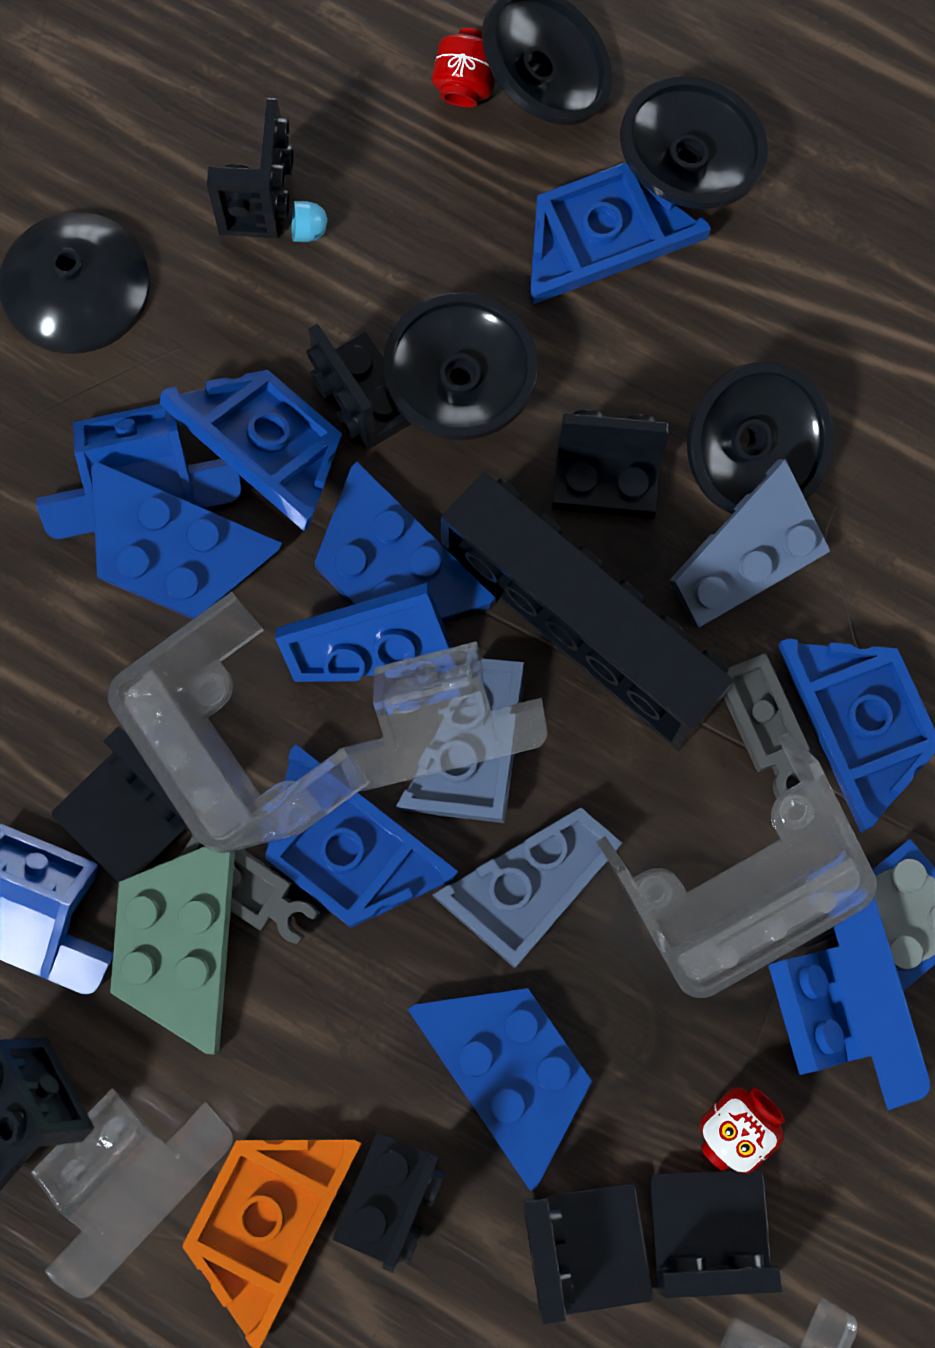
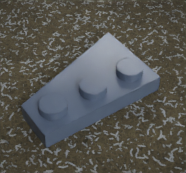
M786 459L777 460L766 472L767 476L751 494L745 495L734 508L736 511L715 534H710L669 580L692 626H703L830 552Z
M471 658L443 713L445 717L430 747H426L418 762L420 767L408 790H404L396 806L400 811L505 823L527 669L524 662Z
M579 808L526 839L524 843L495 860L492 859L478 867L474 872L454 884H449L433 894V898L516 969L619 849L622 842L585 810Z

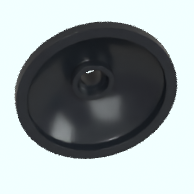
M496 0L489 8L482 27L484 53L495 80L515 104L539 119L559 125H575L585 122L605 105L612 87L610 58L594 26L574 5L567 0Z
M671 77L648 85L630 102L620 128V143L623 156L635 177L657 196L688 208H718L740 200L756 185L767 161V138L756 113L733 91L718 83L702 78Z
M72 212L58 214L32 225L10 246L0 269V300L12 325L33 344L59 353L77 354L91 352L120 339L140 318L150 292L149 268L138 242L118 223L91 213ZM65 263H75V266L69 271L60 270L61 266Z
M473 293L442 294L414 306L394 326L384 350L383 373L385 385L397 410L415 427L428 434L445 439H477L506 427L519 416L528 404L537 380L538 359L536 347L525 324L513 311L500 302ZM456 375H464L469 379V382L459 386L454 384L451 379Z
M753 362L735 367L722 374L706 389L693 411L687 434V454L693 477L701 491L714 505L733 514L736 511L734 509L746 494H751L765 479L767 476L766 472L777 460L786 459L805 500H807L821 483L831 460L834 441L832 417L820 390L800 371L774 362ZM747 430L750 434V441L747 446L743 447L740 438L742 433Z

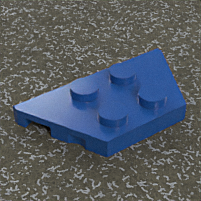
M626 162L537 195L530 300L533 305L706 240L709 237L711 228L701 217L695 221L677 207L676 204L651 192L635 177Z
M268 370L247 373L238 379L225 377L206 381L205 389L179 394L177 387H170L161 392L159 404L303 531L310 527L342 436L340 431Z
M97 461L93 462L91 474L97 578L192 620H196L264 562L272 558L280 549L282 543Z
M358 462L351 466L314 562L316 570L351 605L428 583L443 623L449 622L451 617L480 609V612L489 610L495 605L496 598Z
M797 639L783 640L777 648L860 833L865 832L874 826L879 820L878 818L896 797L904 791L920 769L935 754V728L898 648L872 646L868 649H858L852 644L830 642L828 646L801 644L798 643Z
M295 744L291 748L283 791H280L276 808L277 816L273 832L270 834L265 859L349 928L356 927L450 883L456 878L458 871L298 745Z
M528 988L415 1004L408 1009L409 1013L529 1191L535 1189L540 1183L592 1082L588 1074Z

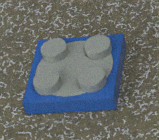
M911 839L903 843L849 888L862 887L869 890L875 896L903 991L935 965V867Z

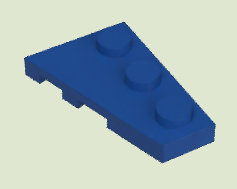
M428 583L276 628L275 640L294 682L359 681L362 676H393L394 681H414V676H442L443 681H460L461 679L460 665Z

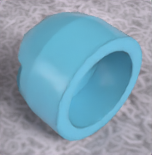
M293 201L291 215L293 242L316 241L325 233L328 218L325 210L317 203Z

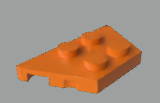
M356 1140L235 1141L182 1247L196 1268L201 1270L211 1284L212 1291L223 1307L229 1310L246 1335L245 1339L252 1348L262 1347L362 1143Z

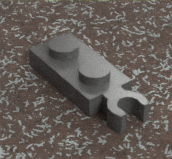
M766 653L729 667L727 675L734 681L723 698L757 773L770 768L773 769L775 774L772 785L773 793L782 804L792 798L786 786L788 778L794 777L799 779L807 794L813 792L817 788L816 776L809 767L800 764L797 757L806 754L810 748Z
M200 824L180 856L226 837L207 824ZM236 844L231 911L260 931L266 929L272 919L277 922L278 931L285 940L295 944L302 942L305 935L293 927L292 917L296 912H302L308 918L316 919L321 913L318 907L307 900L292 901L286 897L294 882Z

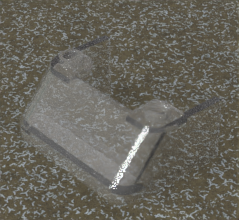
M230 592L121 671L113 679L108 689L110 708L198 842L217 853H228L301 834L371 783L363 770L341 748L298 781H283L274 785L262 795L259 794L209 720L210 716L226 705L233 691L231 675L221 661L264 631L233 592Z
M788 733L780 736L778 740L800 783L783 792L773 804L771 820L780 840L689 892H686L681 881L673 872L663 868L649 869L632 878L629 870L606 836L596 841L633 910L672 976L683 992L689 996L706 998L717 994L862 911L875 897L877 891L876 876L819 761Z

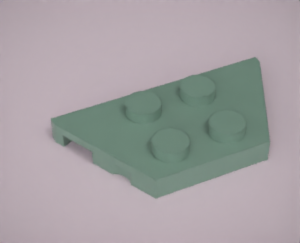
M234 838L221 839L120 881L118 889L110 993L206 1054H216L220 1051L236 839Z

